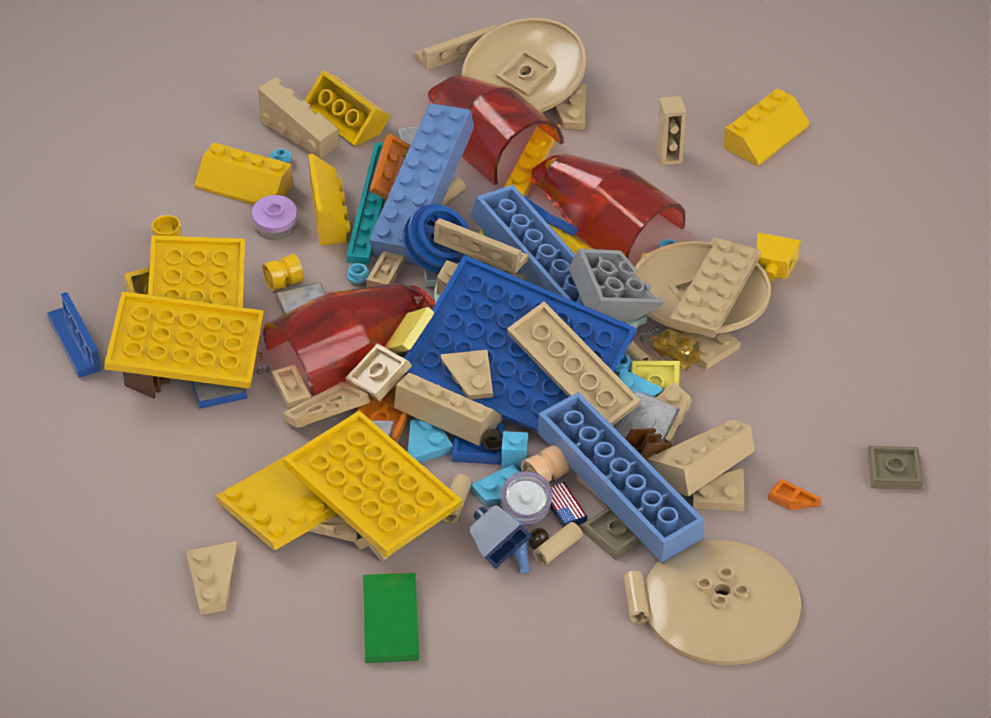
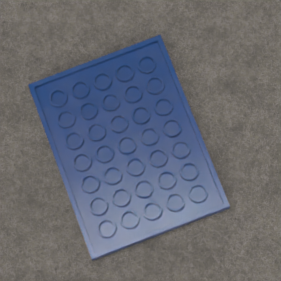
M464 255L432 309L434 315L412 348L407 352L404 359L408 360L412 367L404 375L406 376L408 373L417 375L420 378L466 397L462 392L461 386L452 378V374L446 365L441 363V354L488 350L493 397L472 399V401L493 409L501 415V418L538 434L539 413L563 401L568 396L507 334V328L545 301L614 373H616L633 341L637 328Z

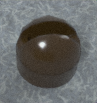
M498 429L486 431L483 437L484 447L491 451L500 449L503 440L502 433Z
M543 528L533 529L531 531L532 536L529 538V546L535 550L548 540L549 535Z

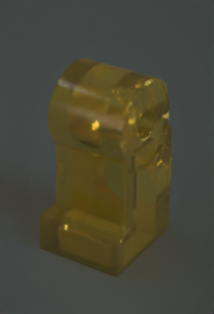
M672 329L664 330L652 341L653 349L657 354L680 361V368L687 371L700 360L699 341Z

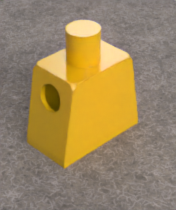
M758 232L756 249L761 250V254L757 263L765 270L770 282H773L775 278L787 279L799 259L801 240Z

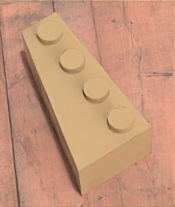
M275 77L258 88L260 120L265 126L270 127L280 135L285 136L320 158L339 146L338 129L319 112L314 114L310 105L305 100L300 102L294 97L295 92L292 89H285L280 85L282 81L279 78Z
M738 420L727 421L647 458V461L678 493L690 496L755 451L751 425L741 423Z

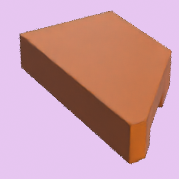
M780 479L768 493V500L788 510L817 507L821 505L822 500L821 497L783 479Z

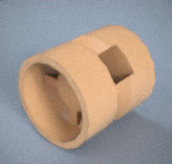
M554 445L540 451L538 455L536 454L523 460L521 463L523 475L537 477L546 485L550 481L557 480L566 475L569 471L568 462L564 454Z

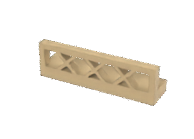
M492 25L415 52V58L426 70L464 58L482 36L497 26Z
M441 218L435 222L434 242L513 274L529 259V255L521 252V250Z

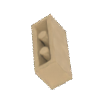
M681 96L659 98L656 150L661 165L683 163L686 109Z

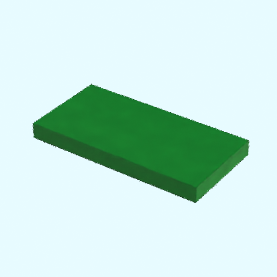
M416 573L363 575L365 663L419 661Z

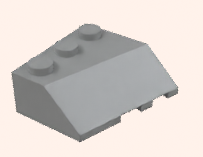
M578 249L569 267L584 306L619 321H634L661 307L664 303L660 297H654L650 292L651 286L646 281L642 282L635 274L636 268L620 250Z

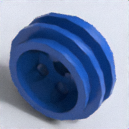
M429 204L422 206L407 219L402 230L403 244L409 258L417 266L428 272L439 274L446 260L457 264L466 254L434 242L435 222L441 218L463 228H469L458 212L447 206Z

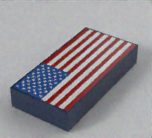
M565 482L548 487L552 497L550 509L562 527H565L570 522L579 525L587 521L586 513Z

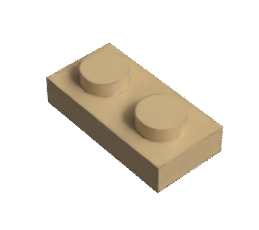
M383 251L366 280L367 287L389 291L405 263V256Z
M295 365L272 371V378L288 410L311 398Z

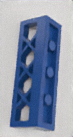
M68 292L61 293L63 308L47 312L48 320L78 378L101 371L98 349Z

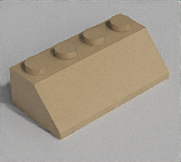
M408 373L396 385L394 408L478 446L483 442L486 431L495 429L503 421L501 415L495 410L420 378L417 375Z

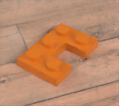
M388 134L385 137L370 186V192L387 200L411 146L410 144L392 134Z

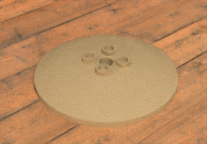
M524 18L502 24L482 36L473 45L465 58L462 78L468 96L485 111L507 117L529 116L557 106L576 90L586 71L587 56L580 37L568 26L545 18ZM524 72H531L528 75H522Z
M688 241L665 245L646 254L636 264L635 268L637 271L635 274L642 282L646 281L651 286L650 292L655 298L660 297L664 302L661 307L646 315L672 329L694 333L670 326V317L714 243ZM758 263L718 333L743 328L757 320L767 309L771 297V283L765 270Z
M728 540L699 541L663 563L658 561L650 570L644 583L650 615L647 623L654 634L666 646L678 654L706 664L732 666L748 664L766 658L778 651L789 641L800 619L801 597L792 575L774 557L744 543ZM726 591L728 595L724 596L722 594H717L716 592Z

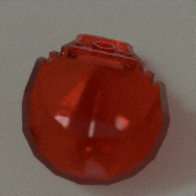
M455 75L428 91L429 103L471 110L474 129L462 157L493 185L498 184V163L503 151L511 140L524 129L537 125L560 145L564 143L559 126L521 94L509 87L465 75Z
M564 154L562 156L553 155L536 165L531 171V181L544 191L554 207L559 208L562 213L561 216L578 228L575 235L596 250H620L628 259L638 235L658 213L681 230L685 228V209L682 205L631 169L571 154Z
M402 283L326 292L265 323L263 328L265 349L269 351L288 341L302 363L312 396L314 397L342 381H347L346 377L377 343L385 347L407 313L426 307L432 310L435 306V300L422 288L414 285L406 286Z

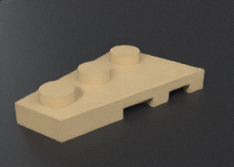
M237 541L186 551L200 615L227 610L231 577L234 572V561L238 550Z

